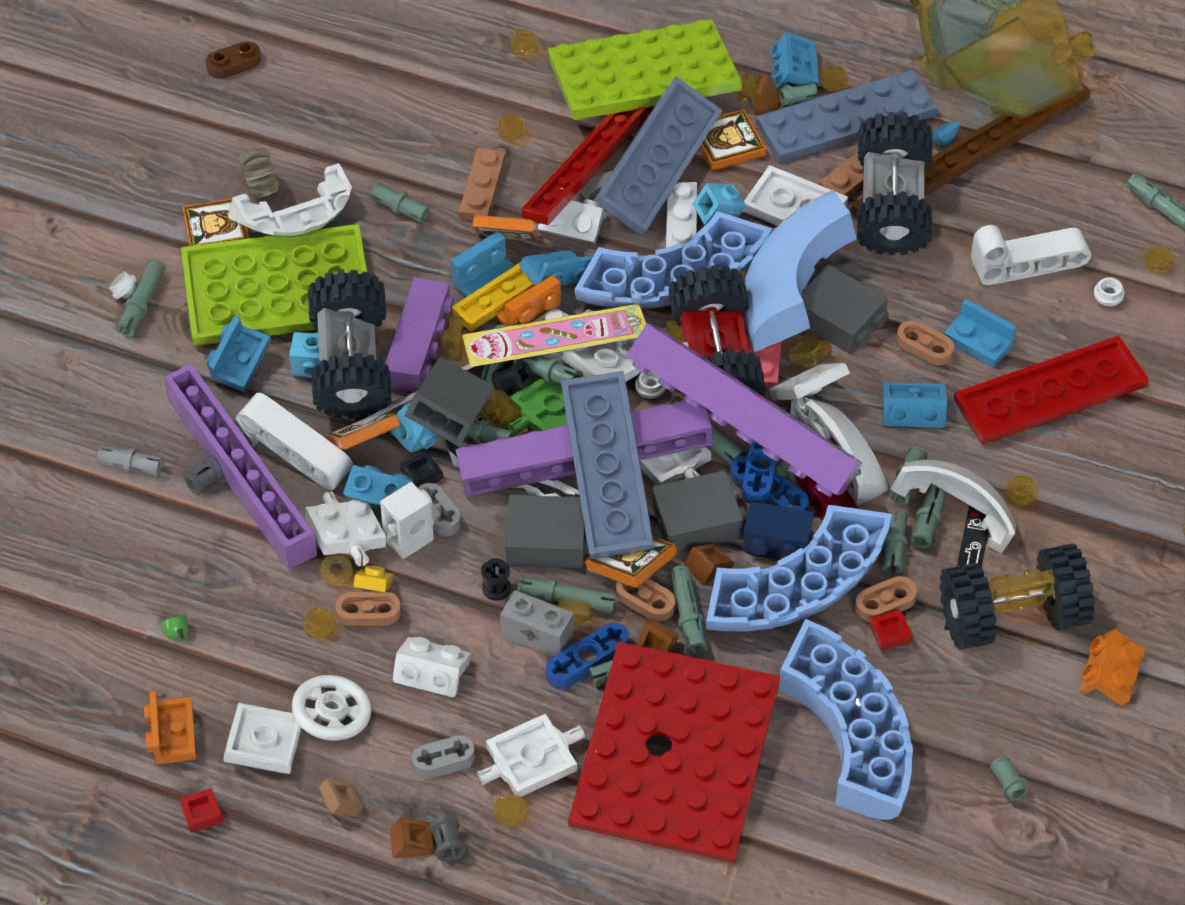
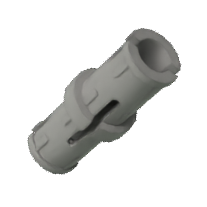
M101 445V449L98 451L97 463L99 465L124 469L125 473L131 474L134 471L159 477L160 472L163 470L164 459L160 456L139 453L137 449L133 448L125 450Z

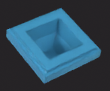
M955 120L943 124L932 131V144L946 148L952 145L961 125L960 122Z

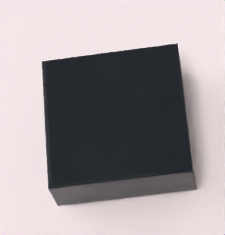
M427 451L400 464L401 473L410 477L417 488L423 484L436 483L444 479L443 471Z

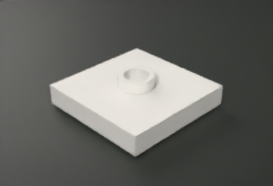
M846 363L819 364L770 388L769 392L772 400L799 399L821 391L823 386L850 374Z
M238 703L223 762L290 774L302 728L295 720L293 713Z

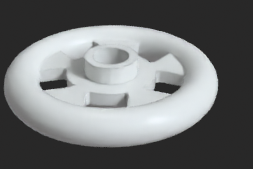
M322 675L311 678L298 687L292 699V712L297 723L307 733L320 739L337 741L351 738L359 734L366 727L371 717V703L366 692L355 682L341 676ZM333 688L335 691H327L322 694L321 689ZM353 697L357 705L348 707L346 698ZM306 699L316 700L315 709L305 707ZM349 716L353 721L344 726L340 721ZM319 717L321 720L329 722L327 726L315 722V719Z

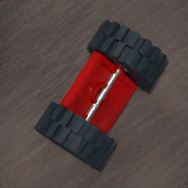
M712 265L711 269H705V266L699 267V271L693 272L690 270L686 272L685 277L682 275L676 278L677 282L672 281L668 292L673 319L678 326L682 327L684 342H688L690 349L761 396H764L766 386L761 361L754 353L749 352L743 321V312L749 309V300L743 274L739 273V270L735 268L730 270L729 266H723L721 269H718V265Z

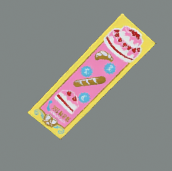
M634 304L463 334L462 337L470 366L475 367L638 338L646 322L640 305Z

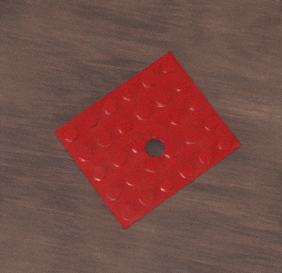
M618 641L568 818V826L735 863L780 685V676ZM654 735H664L671 740L672 748L662 756H654L648 752L646 742Z

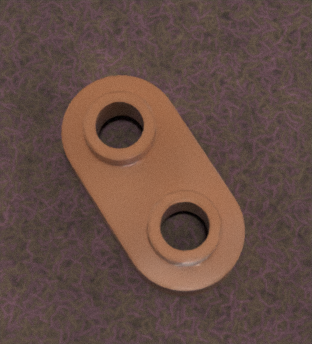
M913 320L902 323L898 328L897 343L905 351L936 366L946 365L952 360L954 343L944 334Z
M903 576L888 579L862 590L856 597L855 611L862 620L870 622V617L897 610L905 611L916 602L917 586L911 579ZM900 595V596H903L904 598L899 599V598H897V597H895V596Z
M649 578L637 588L619 581L616 582L618 600L648 619H654L657 622L666 621L673 616L675 612V597L668 589ZM629 591H635V592H637V593H636V594H630V593H628V592H629Z
M347 592L339 596L335 603L337 619L347 626H387L395 623L401 615L400 600L391 592Z

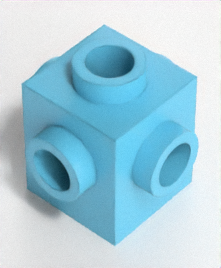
M706 183L692 203L704 225L712 219L716 211L738 218L746 207L734 184Z
M294 332L289 353L291 375L312 378L313 368L315 365L319 366L320 362L318 333Z
M408 403L397 413L400 425L391 430V433L410 453L422 448L428 449L437 441L438 435L404 416L411 404Z

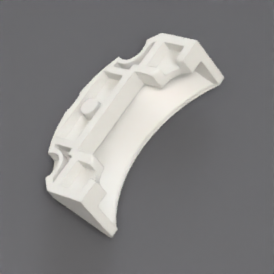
M338 163L325 168V181L320 183L317 188L321 196L320 198L272 213L266 201L259 202V205L249 201L250 198L247 194H242L232 198L228 217L237 223L266 234L279 236L301 235L320 229L331 222L344 208L352 186Z
M801 397L791 400L790 415L863 462L851 480L854 487L849 489V495L857 506L889 490L885 476L871 448L845 414L828 403Z
M918 460L905 463L891 487L892 491L905 497L912 489L920 488L919 492L925 494L931 483L986 514L981 527L984 530L986 528L989 529L991 537L988 546L1000 554L1003 553L1014 536L1017 527L1005 500L987 481L964 467L945 461Z

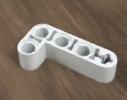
M995 225L984 226L975 233L971 253L973 265L980 281L984 285H995L1077 268L1085 265L1092 257L1087 242L1078 228H1067L1004 241L999 228Z
M256 393L235 418L234 423L252 448L260 441L327 490H334L352 468L353 462L345 452L262 393Z

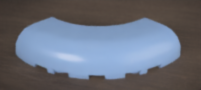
M834 191L815 198L788 216L764 241L750 264L745 277L749 309L743 312V321L748 341L754 353L810 328L802 299V291L806 288L809 279L815 271V264L821 258L826 259L836 250L856 240L851 213Z
M716 211L706 226L694 235L693 240L684 245L678 243L667 248L655 250L654 255L637 256V252H621L598 247L575 288V298L581 302L609 308L639 304L641 309L671 306L668 288H670L672 281L677 282L676 278L682 275L685 277L687 271L692 270L696 272L699 271V267L705 266V269H711L712 265H718V269H721L723 266H729L730 270L735 268L739 270V273H742L750 266L758 250L772 233V228Z
M828 505L823 522L813 535V540L809 545L779 560L777 565L762 570L760 566L744 569L717 568L706 620V629L726 632L771 629L803 620L828 608L849 593L868 573L886 540L892 514Z
M805 619L781 668L779 692L791 696L812 710L826 725L836 742L841 758L842 772L837 783L835 805L879 820L896 818L899 816L904 805L912 774L913 749L908 730L909 725L902 704L899 705L888 679L879 669L876 670L866 660V655L860 649L855 651L842 641L840 635Z

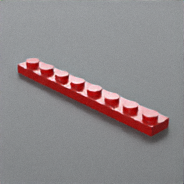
M655 106L608 114L521 208L522 218L533 220L539 224L549 225L644 121Z

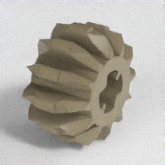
M264 147L241 153L239 163L251 196L255 199L259 197L264 198L278 192L279 183L269 152Z

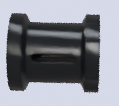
M518 361L508 369L499 368L492 373L494 389L503 396L510 394L515 388H527L533 382V373L525 361Z
M498 558L490 559L484 563L481 568V576L484 579L482 583L484 596L494 601L506 598L511 591V584L508 580L510 566L504 560ZM495 567H498L499 574H496ZM493 585H496L497 592H494Z

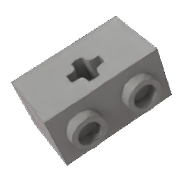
M514 590L500 614L501 637L552 657L566 650L574 636L573 612Z

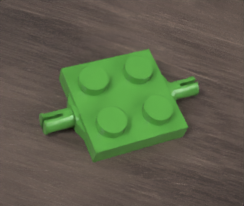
M542 377L529 385V387L509 397V406L520 415V418L508 424L509 431H514L515 435L527 427L535 431H544L566 424L562 386L559 383H548Z

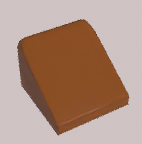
M765 74L762 76L755 92L754 112L757 115L779 110L781 106L779 91L769 75Z
M715 543L693 547L684 562V566L689 567L691 574L701 584L709 583L715 579L717 568L730 569L734 565L733 561Z
M400 817L390 829L392 857L406 858L432 855L434 853L433 835L429 831L430 822Z

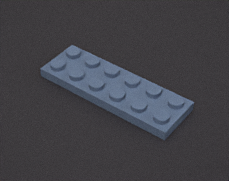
M913 69L756 116V125L777 161L783 163L858 140V129H860L862 122L866 123V119L869 117L876 119L877 114L882 113L883 116H888V112H895V115L905 112L908 117L914 114L919 116V120L937 116L938 107Z
M676 76L593 201L641 236L651 224L722 110Z
M624 371L562 380L561 386L590 559L654 549Z

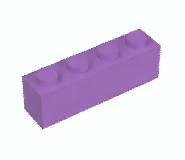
M414 277L385 363L389 366L391 390L406 393L418 391L432 369V360H437L440 349L438 340L439 337L445 336L447 329L446 316L447 314H452L451 307L454 305V296H450L449 283Z

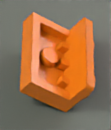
M554 275L550 276L506 303L505 307L496 312V319L506 326L532 323L549 310L561 306V282Z
M1116 629L1102 636H1097L1089 647V652L1091 653L1087 664L1081 672L1082 681L1079 691L1086 694L1097 689L1120 706L1128 703L1145 649Z
M149 691L150 703L144 704V715L146 724H151L152 732L145 733L147 752H154L156 765L197 760L192 697L158 700L156 691Z

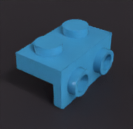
M234 316L230 325L226 324L220 336L221 342L217 350L213 349L207 360V367L209 368L212 380L246 392L271 343V338L269 335L243 326L241 318Z
M352 465L343 493L346 497L381 506V500L412 482V479L402 474L388 475L373 466L365 465L363 468Z

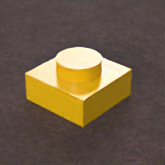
M369 565L355 574L353 587L386 592L392 587L394 574L385 573V568Z

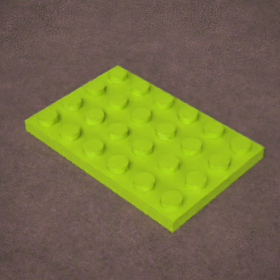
M698 20L689 24L670 25L666 28L654 30L646 29L632 34H617L609 38L589 39L585 42L561 44L557 47L548 48L549 61L573 120L656 106L676 76L704 97L742 90V80L713 20Z
M359 224L317 229L294 236L271 235L181 247L193 346L220 343V336L226 324L230 325L234 316L241 318L243 326L269 336L317 330L318 328L312 326V322L309 320L308 289L311 282L315 283V279L319 276L325 278V274L332 272L333 275L338 274L337 270H344V273L358 270V274H362L364 271L367 272Z

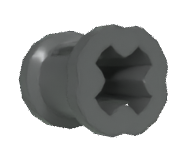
M207 456L204 459V463L191 471L186 469L182 473L186 485L197 496L202 494V489L215 481L221 482L225 478L222 468L212 456Z
M442 816L429 824V831L431 835L435 836L437 844L436 857L440 861H453L465 854L466 845L460 840L458 833L460 823L455 816Z

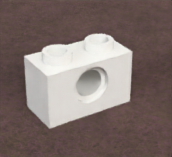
M410 482L380 501L383 531L387 537L386 542L402 559H405L434 540V520L431 510L433 502L425 490L420 491Z

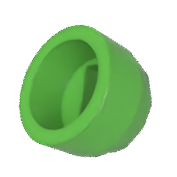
M186 615L176 616L160 622L165 636L170 640L177 641V632L181 639H184L188 634L189 626Z

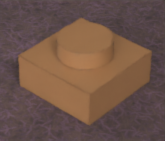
M326 779L318 787L325 799L326 807L332 814L356 817L364 809L350 782Z

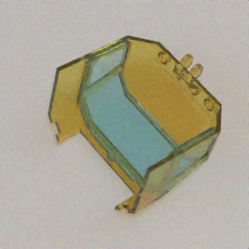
M909 0L917 12L926 57L919 55L913 60L935 86L943 90L958 92L991 107V111L994 114L1026 118L1048 109L1068 98L1074 97L1077 93L1084 90L1077 61L1085 62L1092 58V56H1095L1096 51L1095 45L1092 44V34L1082 31L1070 37L1066 19L1056 0Z

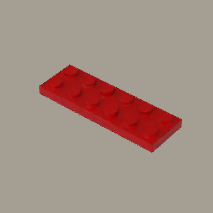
M1118 335L954 393V401L981 444L984 445L1143 389L1148 386L1149 378Z

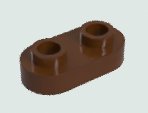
M244 41L214 51L206 58L207 73L213 78L223 79L255 68L261 62L260 47L254 42Z

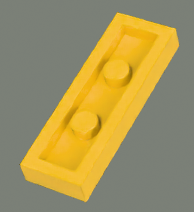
M518 263L451 307L452 315L472 332L494 318L496 312L505 307L506 303L535 285L520 268V263Z

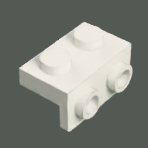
M584 199L583 203L571 200L549 225L538 224L537 229L541 232L596 244L602 219H606L607 213L593 200Z
M408 637L396 652L393 681L406 686L455 697L458 691L459 678L469 665L471 653L462 651L454 645L443 646L431 643L423 637Z

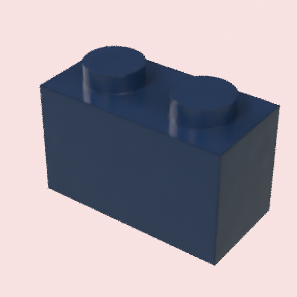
M750 502L743 532L742 551L751 552L756 555L785 558L800 548L804 549L810 543L814 512Z

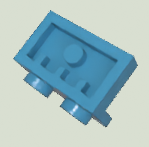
M785 32L780 40L773 44L770 56L773 59L772 77L774 78L776 88L780 91L788 82L798 86L810 85L812 83L817 86L819 84L815 42Z
M497 231L450 260L452 285L467 297L514 267L515 265L506 258L505 237Z
M572 250L523 257L520 268L535 286L552 275L563 286L578 283L593 257H577Z
M965 299L961 304L959 316L943 334L953 341L955 348L995 368L1014 346L1016 326L1007 319L1000 318L989 312L981 305Z
M883 382L884 426L945 427L947 411L945 384Z

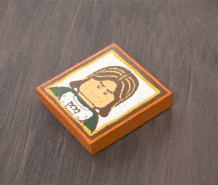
M744 109L719 116L699 147L711 171L766 156V148Z
M232 199L182 207L189 246L249 238L247 227L228 217Z
M475 215L473 217V228L479 237H489L498 231L505 239L538 242L539 231L533 220Z
M386 412L365 424L353 425L357 423L354 422L325 436L336 447L346 450L399 427L400 422L397 414Z
M652 536L654 549L590 559L589 557L586 560L587 570L637 588L677 554L676 544Z

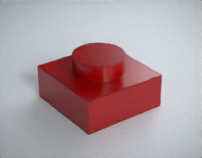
M901 610L870 617L869 626L880 651L912 642L911 631Z
M212 788L179 798L190 833L223 822L222 814Z

